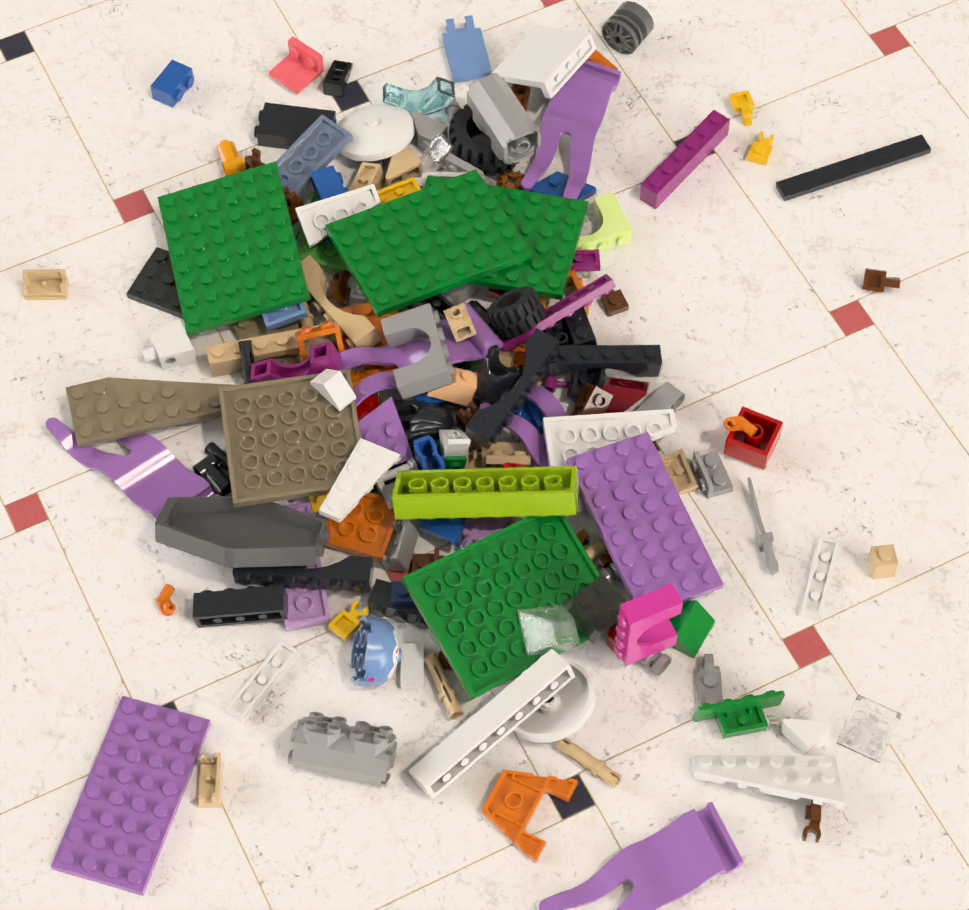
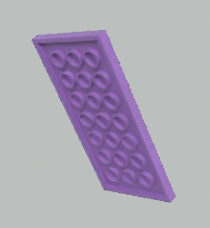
M648 432L567 458V466H577L579 492L631 600L671 583L682 602L723 588L724 584Z
M122 696L51 864L52 870L144 896L210 729L211 720Z

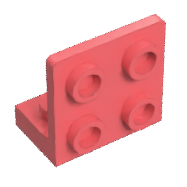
M291 37L288 40L289 55L269 71V76L291 91L299 94L324 71L323 57L297 38Z

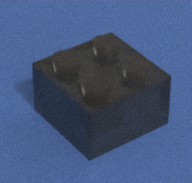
M602 574L570 599L562 610L593 644L618 624L617 615H619L620 604L627 601Z

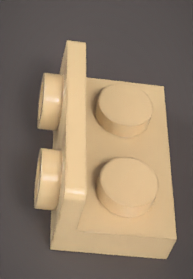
M497 442L487 449L486 464H504L509 462L530 465L531 456L523 443Z

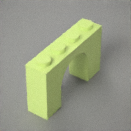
M614 193L595 197L593 211L601 228L594 234L580 236L577 250L599 249L600 252H603L609 248L631 242L632 228Z

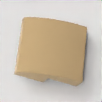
M682 448L663 457L659 453L679 495L699 488Z

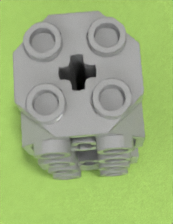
M492 73L469 84L467 104L473 111V121L480 131H483L490 137L491 148L498 159L503 160L505 164H512L530 158L534 154L533 149L535 146L537 149L541 146V133L504 78L500 77L497 73Z
M316 711L310 712L309 717H304L302 720L299 719L297 728H293L291 733V742H294L293 750H290L288 755V764L293 765V768L383 787L387 786L391 778V774L387 773V771H390L394 766L397 749V736L393 734V728L385 725L379 727L372 726L366 721H357L355 726H349L346 724L347 719L344 717H328Z

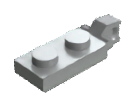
M453 154L447 156L446 167L448 172H469L476 169L487 185L497 186V182L485 176L484 171Z
M704 654L703 666H698L699 705L704 703H720L723 700L721 671L719 666H714L713 654Z

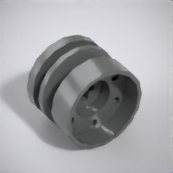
M626 1L618 7L602 26V35L612 49L621 54L629 55L639 47L654 29V22L652 16L643 6L636 2Z

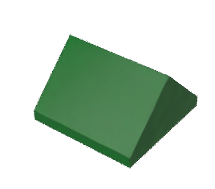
M697 600L683 602L681 614L669 618L677 633L676 645L672 646V648L695 658L714 626L715 620Z

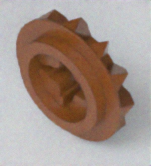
M512 169L510 172L503 171L502 175L497 177V186L524 191L521 181L525 175H522L520 170L518 172H513ZM509 180H511L512 182L516 181V186L512 183L509 184Z

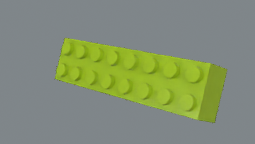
M577 466L398 471L392 494L395 519L576 515L579 495Z

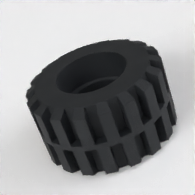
M523 286L499 296L489 306L486 314L499 337L512 338L534 328L544 318L546 310L535 289L531 286Z

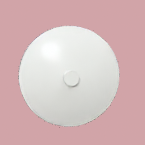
M374 104L359 108L346 115L338 123L340 127L351 133L353 140L340 153L349 159L367 162L391 157L402 151L411 142L415 132L413 119L405 109L391 104Z
M564 659L570 664L575 678L516 727L513 732L531 742L547 743L566 738L579 730L590 717L596 701L594 684L582 666L571 660ZM518 677L512 679L509 684H511Z

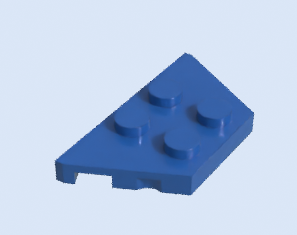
M556 171L537 182L533 189H524V191L563 197L569 176ZM586 183L577 200L584 201L595 195L596 187Z
M466 518L420 519L418 527L422 533L433 535L441 541L445 539L452 542L453 546L460 547Z

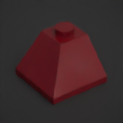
M607 376L603 390L612 394L613 398L605 413L626 411L647 395L649 382Z

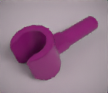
M550 376L546 379L544 388L554 393L556 387H568L569 382L557 381L555 377Z

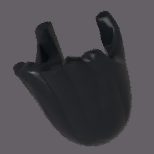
M498 349L494 350L492 357L488 355L484 357L478 374L477 388L474 394L481 403L493 405L502 400L511 392L524 371L521 364L515 367L503 365L499 360L500 351Z
M422 401L402 402L403 408H415L417 411L416 416L410 419V421H401L403 429L410 432L407 440L410 447L414 445V440L429 435L434 441L440 440L439 430H452L454 424L453 416L445 406Z

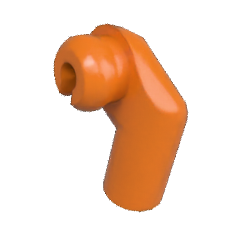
M742 416L728 417L724 420V427L728 431L742 430L750 437L757 431V427Z
M169 584L164 585L156 600L160 612L165 616L172 615L176 609L175 604L170 600L175 588Z

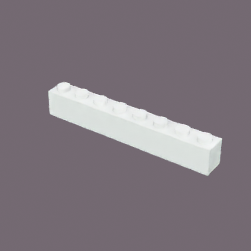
M553 649L542 655L538 661L523 671L517 679L507 685L497 696L489 700L484 707L470 716L457 730H454L450 736L435 746L430 753L408 770L415 783L431 799H434L575 678L570 664Z

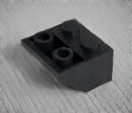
M584 307L575 310L572 316L562 318L553 327L546 329L549 335L559 340V345H597Z

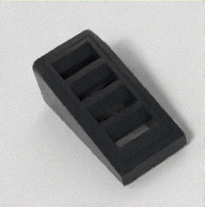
M333 61L323 80V93L325 95L342 97L353 63Z

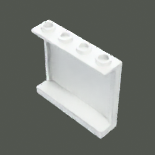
M536 25L492 73H497L509 83L541 88L544 97L551 99L596 50L591 34L588 32Z

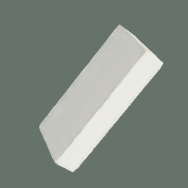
M401 643V689H424V643Z

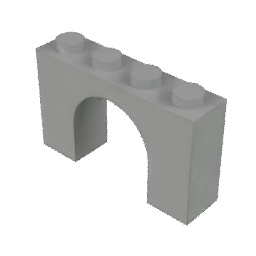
M430 303L381 319L384 336L390 348L416 340L427 341L431 344L429 352L422 360L393 370L397 388L403 399L453 383L451 374L455 373L452 362L447 361L450 353L447 344L442 342V340L446 339L442 327H438L441 319L438 311H433Z

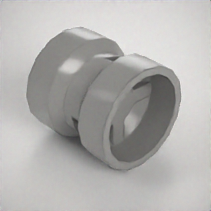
M658 652L639 661L645 666L651 667V671L656 676H659L670 665L672 658L667 654Z

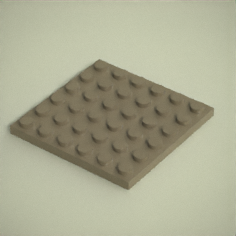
M350 369L338 370L342 373L353 391ZM320 373L218 388L234 508L328 494L361 438L355 400L341 411L336 409L310 384V381Z

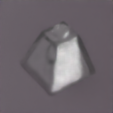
M563 604L518 610L527 656L544 654L551 649L555 652L572 650L579 642L575 620Z

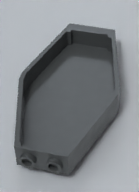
M232 496L168 497L155 522L156 542L229 568L316 565L319 557H323L325 543L328 544L330 538V530H327V520L274 502L234 508Z

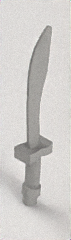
M748 477L750 498L761 532L759 534L760 541L758 547L760 552L764 551L766 564L770 574H776L779 572V565L773 551L772 543L774 537L772 532H765L751 478Z

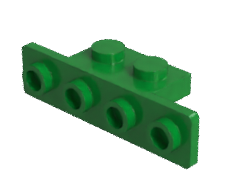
M770 690L756 696L749 694L741 699H725L715 704L704 703L696 708L692 719L694 722L715 718L723 739L765 731L769 725L762 709L779 706L785 693L783 690L776 692L775 690Z

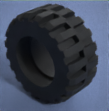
M468 104L464 105V109L460 108L455 113L449 126L450 153L484 171V175H489V177L495 176L498 173L502 175L503 171L507 172V169L511 170L516 167L518 163L505 164L503 160L498 159L491 148V143H480L472 139L475 135L484 132L480 131L473 121V111Z

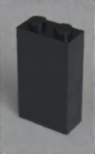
M265 102L263 110L259 111V126H255L254 137L257 138L258 146L288 150L321 115L337 124L336 111Z

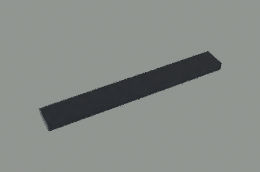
M921 134L778 181L775 187L782 199L787 201L929 154L931 148Z

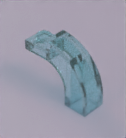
M438 76L429 86L419 90H407L389 83H385L383 86V103L394 107H401L410 115L413 110L423 115L436 113L447 107L455 98L454 82Z

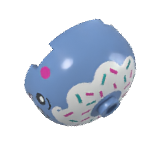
M363 615L359 619V624H362L361 629L355 632L353 638L350 668H353V671H355V676H352L351 680L355 686L377 687L386 683L392 677L397 662L401 660L402 650L399 648L398 634L391 623L379 617Z

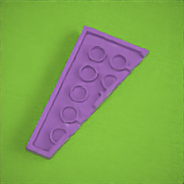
M392 397L358 422L362 439L401 455L399 462L393 464L392 467L414 459ZM302 498L290 499L287 502L291 503Z

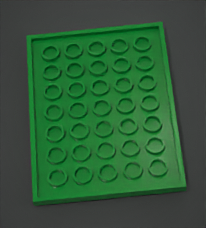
M276 161L158 197L188 337L311 300Z
M476 169L325 225L328 236L377 317L532 259V252Z
M428 175L424 188L450 178ZM487 185L532 252V259L467 284L504 291L531 286L539 297L562 300L588 211L589 201Z
M562 515L528 516L401 579L470 701L520 676L523 671L531 667L549 650L553 649L561 655L618 625L617 615H619L620 607L568 520Z

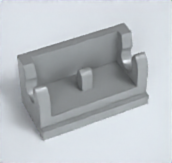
M403 519V527L397 521H394L393 528L397 532L389 559L383 556L382 560L388 571H408L419 535V531L409 520Z

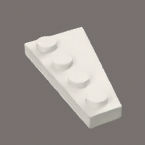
M371 184L295 208V213L310 248L329 237L325 230L326 224L381 204L375 185Z
M360 438L320 507V515L340 523L356 507L359 500L373 489V485L388 473L392 465L399 462L401 455Z

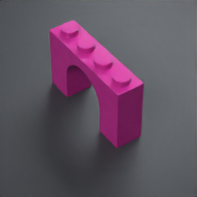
M672 583L620 604L619 615H617L618 625L616 626L617 636H615L614 652L619 660H623L625 666L676 645L677 633L669 618L681 614L683 602Z

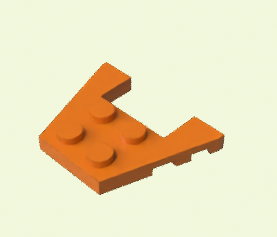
M503 769L482 808V814L532 862L537 863L546 846V841L525 832L545 792L569 802L578 785V780L570 778L569 780L557 779L555 776H534L533 773Z

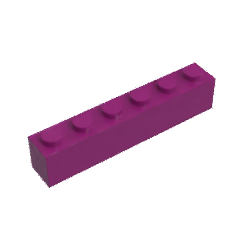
M713 110L641 183L640 200L657 209L725 139L729 132L730 119Z

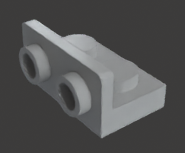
M698 451L693 452V459L690 461L693 473H697L700 490L702 492L705 491L707 498L733 492V485L718 451L700 456Z

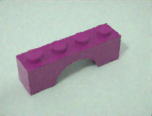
M328 341L311 346L309 357L298 364H281L271 358L251 364L250 380L252 383L318 374L322 373L325 369L341 370L342 357L333 343Z

